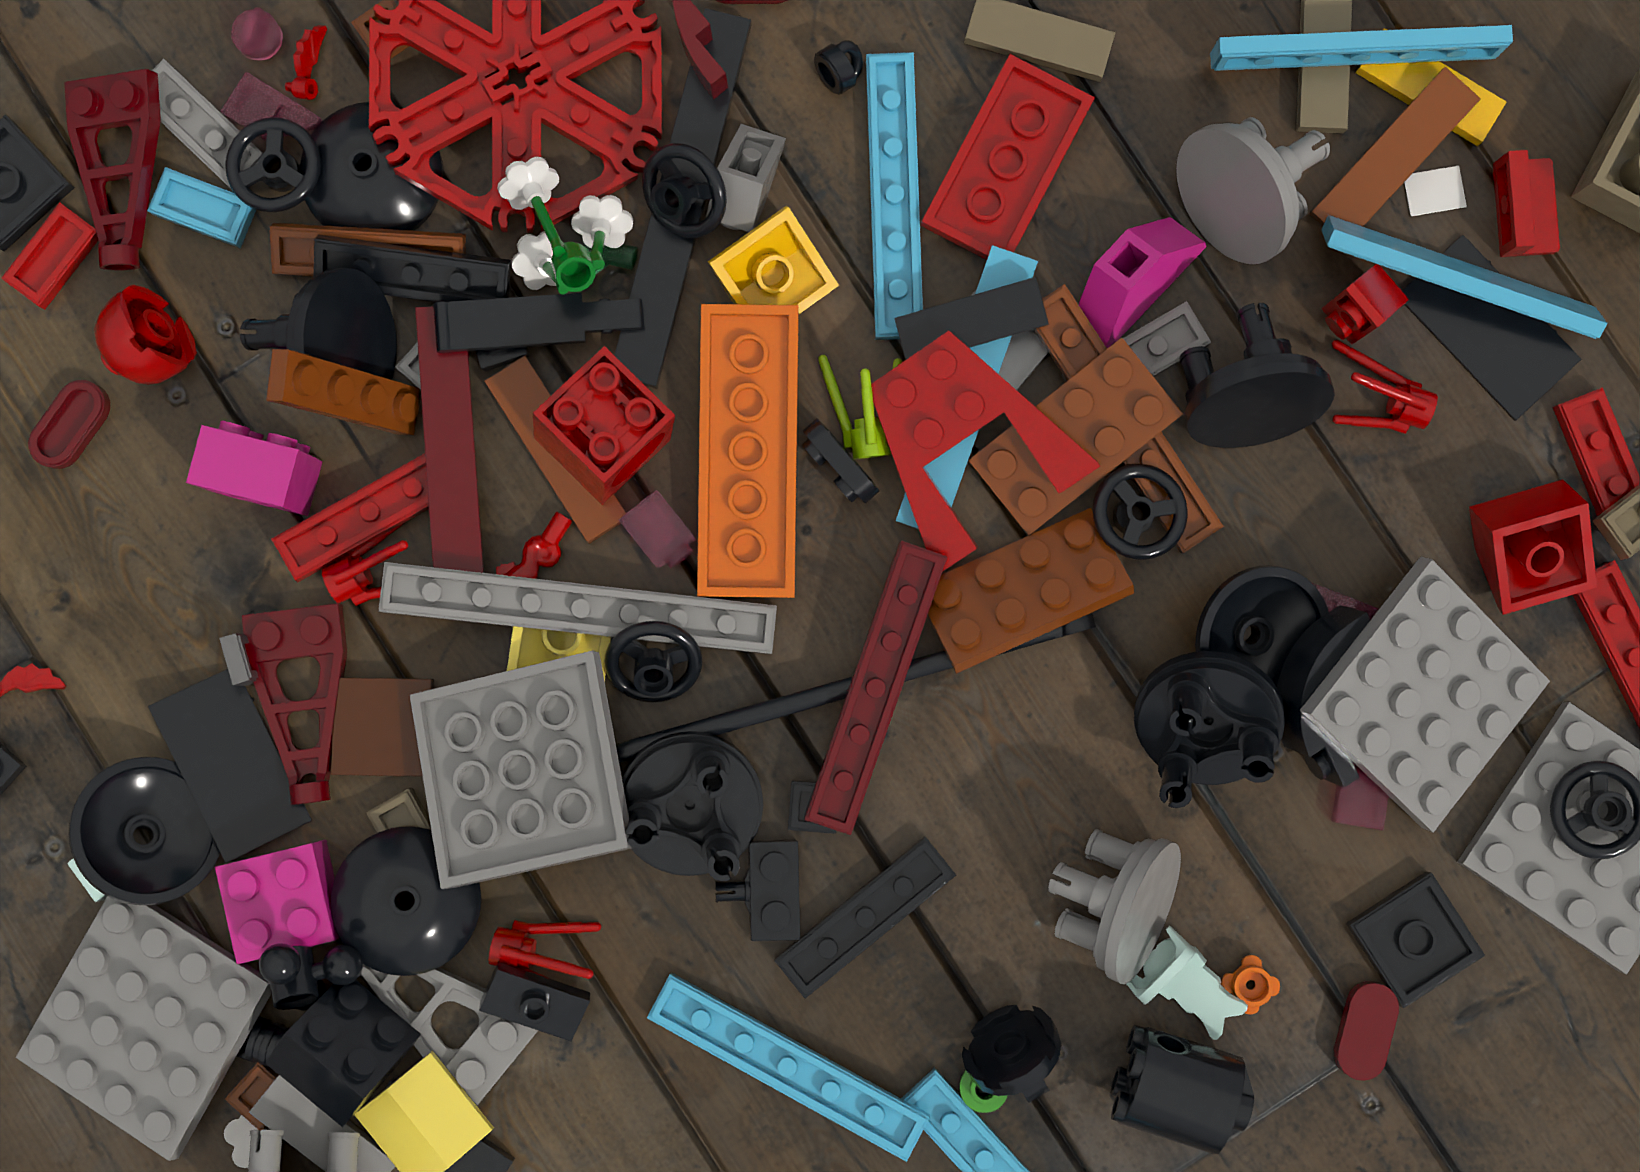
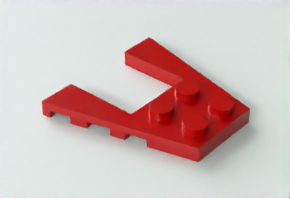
M947 331L871 384L873 402L925 548L947 556L943 571L976 550L978 546L924 466L1001 414H1006L1059 494L1101 467L1097 460L1090 456L951 331Z

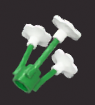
M533 157L526 163L523 161L511 163L506 168V177L498 183L497 189L502 198L508 199L511 207L514 209L522 210L528 206L534 208L544 229L538 236L526 234L519 239L517 244L518 253L511 260L512 270L517 275L522 276L524 284L532 290L541 289L546 284L557 286L558 292L563 295L568 293V291L580 292L587 289L594 281L595 270L602 269L605 265L602 257L604 245L610 248H618L624 244L625 233L629 232L633 227L632 215L628 211L622 210V202L616 196L607 195L601 199L596 196H586L580 201L579 211L573 215L571 225L577 233L582 235L585 245L592 248V250L589 252L586 247L576 242L563 243L544 205L551 197V190L559 183V176L556 170L549 168L547 161L542 157Z

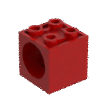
M605 346L532 413L534 439L601 505L670 441L675 420V414Z

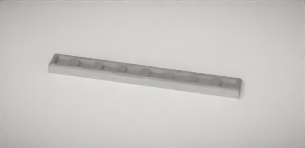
M384 562L379 612L606 637H615L620 631L636 623L662 621L674 624L687 631L695 639L699 647L772 654L777 610L776 605ZM656 635L635 639L678 644L672 639Z

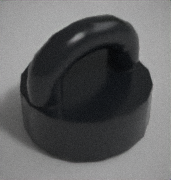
M845 40L837 45L830 44L815 53L814 64L824 85L831 92L840 95L856 85V79L861 74L863 67V58L858 45L850 40ZM846 53H849L850 58H851V63H850L849 59L847 58V56L845 55Z

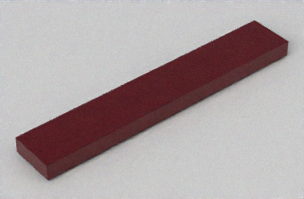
M433 306L415 307L433 567L484 573L469 351L438 353L436 349Z
M901 540L899 541L804 820L848 835L852 834L947 556Z

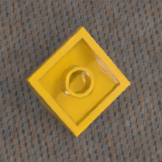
M788 206L783 207L708 261L734 304L798 305L800 314L839 286Z

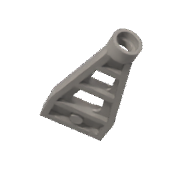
M363 964L361 975L379 999L421 1033L414 1046L424 1058L433 1051L476 1106L538 1032V1030L479 1011L480 1001L485 988L440 967L423 974H418V976L435 987V995L423 1010L419 1012L413 1011L395 992V982L400 976L385 974ZM447 1001H454L474 1010L479 1017L477 1029L465 1044L457 1049L447 1047L434 1031L431 1023L434 1011L440 1004Z

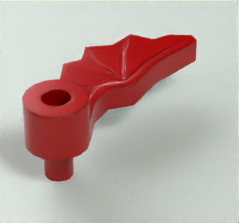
M325 25L314 26L312 30L305 29L302 39L296 42L297 51L293 54L297 77L292 82H286L285 90L292 92L295 98L313 100L317 96L318 85L311 78L312 67L318 62L320 47L327 31Z
M31 663L25 668L16 666L5 675L0 682V697L8 691L16 689L29 693L41 689H65L66 685L60 678L53 676L50 668L39 669Z

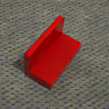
M1528 150L1508 151L1493 163L1500 257L1554 254L1560 250L1553 161L1550 158L1529 159Z

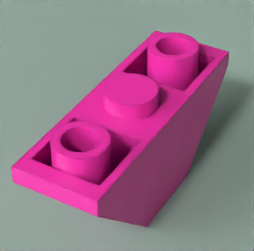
M1171 217L1127 229L1092 268L1078 305L1106 348H1109L1119 340L1207 247L1203 240Z

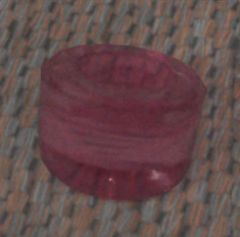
M259 7L244 11L237 16L232 24L231 36L233 43L244 56L251 60L261 61L269 59L278 52L282 45L283 35L281 27L272 15Z

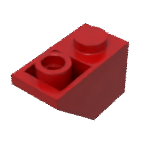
M1375 264L1321 309L1327 315L1325 321L1330 330L1342 340L1347 339L1352 345L1383 324L1409 299L1379 264Z

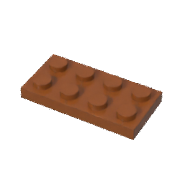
M1121 337L1035 406L1090 456L1097 460L1101 467L1059 494L1013 425L968 461L1029 536L1182 416L1183 413Z
M1089 508L942 574L927 616L957 674L1134 594V585L1116 552L1107 546L1097 532L1093 520V511Z

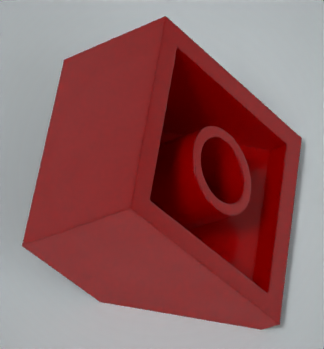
M1563 479L1469 506L1474 547L1497 607L1503 615L1597 588L1589 504Z

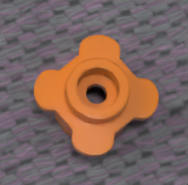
M1255 955L1245 956L1238 969L1233 973L1224 974L1221 979V985L1229 993L1245 1001L1248 1005L1245 1014L1249 1015L1257 1013L1261 1005L1267 1003L1271 996H1276L1280 991L1279 980L1274 976H1270L1262 968L1261 959ZM1249 980H1253L1255 983L1253 989L1246 987V983Z

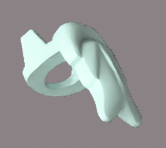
M1169 925L1166 931L1170 938L1161 941L1156 949L1152 950L1143 965L1145 977L1142 979L1136 975L1126 984L1144 1005L1151 1001L1158 993L1168 1000L1174 998L1187 1013H1195L1203 1022L1209 1036L1213 1040H1217L1223 1034L1225 1018L1243 1015L1247 1011L1248 1005L1245 1001L1230 994L1221 985L1220 977L1205 965L1207 960L1199 950L1190 945Z

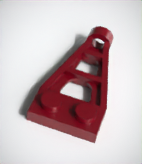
M140 69L64 82L67 130L99 240V268L111 271L140 268L139 249H142L161 122L158 73L149 69ZM129 126L132 130V141L127 161L122 165L106 166L102 160L97 143L99 132L104 129ZM129 179L130 194L127 211L111 214L105 190L107 181Z
M336 603L242 615L243 634L247 636L249 643L245 644V649L251 670L257 671L259 677L253 683L288 776L291 805L331 800L329 780L332 762V731L339 679L344 678L347 660L343 605ZM306 657L315 658L320 664V675L316 693L308 700H290L283 693L277 676L278 665L284 660ZM315 710L319 714V741L313 748L298 749L292 742L288 717L293 712ZM306 774L316 775V782L303 783L302 778Z

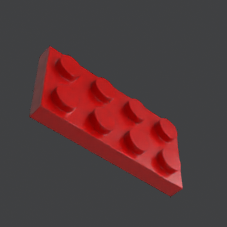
M1009 54L923 217L921 226L986 260L992 245L1014 253L1095 97Z

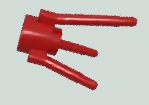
M1339 340L1332 342L1331 345L1335 350L1397 385L1393 387L1358 372L1352 373V381L1389 396L1386 412L1393 414V417L1383 418L1337 414L1332 418L1335 424L1392 429L1403 434L1407 433L1410 426L1419 429H1425L1428 426L1437 406L1438 396L1436 393L1422 389L1421 383L1401 376Z
M401 525L322 569L325 586L337 603L351 598L355 606L368 600L380 598L381 587L370 589L366 587L373 583L370 568L407 549L408 542L402 540L365 559L360 556L387 538L391 533L400 528Z
M514 920L511 929L497 927L490 946L489 964L496 966L499 961L546 977L528 969L531 965H536L590 979L594 975L591 969L535 954L537 941L536 939L529 938V934L598 932L601 930V924L599 922L527 923Z

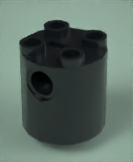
M1138 1025L1132 1027L1126 1046V1053L1131 1054L1127 1068L1118 1066L1111 1085L1110 1094L1116 1096L1112 1107L1111 1120L1211 1154H1219L1229 1137L1247 1128L1254 1107V1093L1243 1057L1150 1027L1144 1028Z

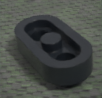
M818 418L803 430L808 439L802 446L820 466L826 461L830 463L839 474L833 482L851 502L859 497L866 504L880 492V489Z

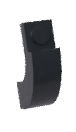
M1339 605L1315 621L1296 641L1283 665L1277 689L1284 706L1285 722L1281 739L1284 747L1305 755V762L1315 777L1320 780L1325 779L1345 788L1360 778L1353 761L1300 711L1371 621L1367 612Z

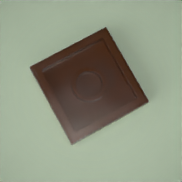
M340 678L332 731L331 775L423 776L410 694L434 689V679Z

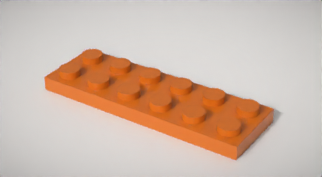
M701 304L697 596L795 598L798 305Z

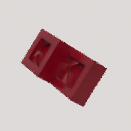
M673 0L677 27L686 56L698 79L714 100L728 88L726 72L704 47L713 40L710 23L691 0Z

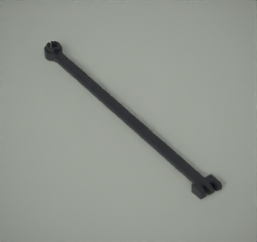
M1087 614L1001 654L1095 628L1093 614ZM945 650L912 659L904 682L953 668ZM852 677L617 743L619 763L632 760L646 745L669 734L694 731L717 736L843 700L846 697Z

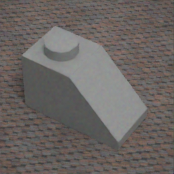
M744 124L740 125L717 167L724 181L727 195L726 211L721 221L724 227L747 232L754 229L764 209L786 138ZM710 199L706 217L708 216L711 210L712 199Z

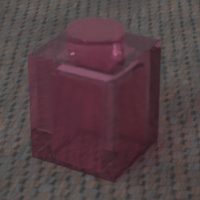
M655 490L619 519L620 523L658 569L664 564H667L672 569L693 552L689 544L696 540V538L658 490Z

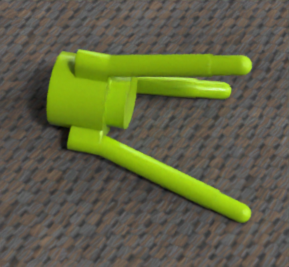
M824 354L820 355L818 361L843 432L844 448H852L853 459L891 455L880 419L874 415L870 371L864 368L860 372L864 418L855 419V429H853L828 358ZM896 358L893 361L892 369L902 363L900 358Z

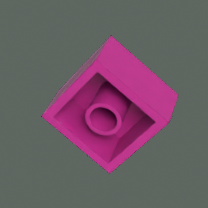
M220 421L219 429L201 425L186 483L216 494L308 517L323 462L309 455L310 446L300 444L298 440L274 433H268L267 440L263 441L264 435L250 431L248 427L226 421Z
M326 839L215 867L237 964L260 959L262 953L269 946L278 943L310 947L339 939L331 914V892L335 876Z

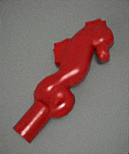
M556 511L541 535L532 536L525 543L522 550L521 563L516 565L513 561L508 564H501L496 567V574L537 579L539 566L549 568L558 563L561 557V549L558 544L573 521Z

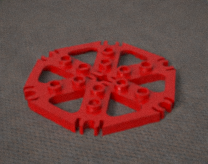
M397 0L399 4L393 10H386L382 6L375 4L373 8L374 14L380 22L384 23H378L369 16L370 132L382 126L373 133L375 143L379 145L387 140L396 141L398 143L397 150L385 156L389 167L398 166L406 158L409 159L402 166L393 168L396 175L493 231V213L498 211V222L501 232H508V219L511 215L521 214L526 219L527 233H533L535 228L534 208L529 206L522 210L512 208L508 199L500 196L497 187L498 183L506 177V168L515 161L526 163L533 157H541V123L597 155L604 165V170L598 178L563 197H550L544 203L554 225L578 212L580 201L584 197L591 195L601 199L636 181L639 174L629 171L624 166L626 163L635 172L643 173L646 162L635 156L633 151L636 147L645 146L654 152L657 150L658 141L649 133L655 134L661 140V26L655 31L649 32L657 25L658 17L656 13L646 18H639L633 13V10L643 5L645 0H603V3L543 35H541V0H492V34L435 0ZM399 46H411L459 74L462 78L403 109H399L391 101L392 52ZM621 53H633L640 59L642 64V106L636 114L629 115L571 80ZM515 68L519 74L526 71L527 73L530 72L525 78L526 87L519 90L515 84L504 85L509 80L508 70ZM547 80L546 83H544V84H542V85H540V86L537 85V84H539V83H541V82ZM511 98L514 99V100H512V101H510V102H508V103L502 105V103H504L505 101H507V100H509V99H511ZM492 123V188L486 195L473 196L431 170L430 159L434 153Z

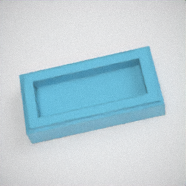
M165 167L147 211L164 220L241 248L256 209L243 203L235 193Z

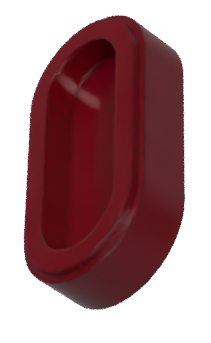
M76 380L64 386L29 436L28 447L33 459L39 464L53 469H63L75 463L109 415L110 399L106 391L86 380Z
M1365 981L1354 986L1347 996L1333 1053L1338 1068L1355 1080L1365 1081L1373 1079L1385 1067L1399 1014L1397 997L1388 987L1378 982Z

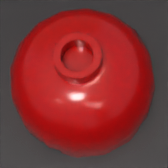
M130 285L122 292L115 294L102 308L94 327L97 348L105 367L110 372L120 375L127 380L146 385L161 383L179 374L187 368L189 362L197 354L195 340L186 322L180 316L174 324L169 314L163 310L169 303L148 288Z

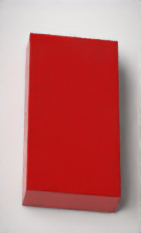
M59 202L1 279L45 310L99 241L96 229Z

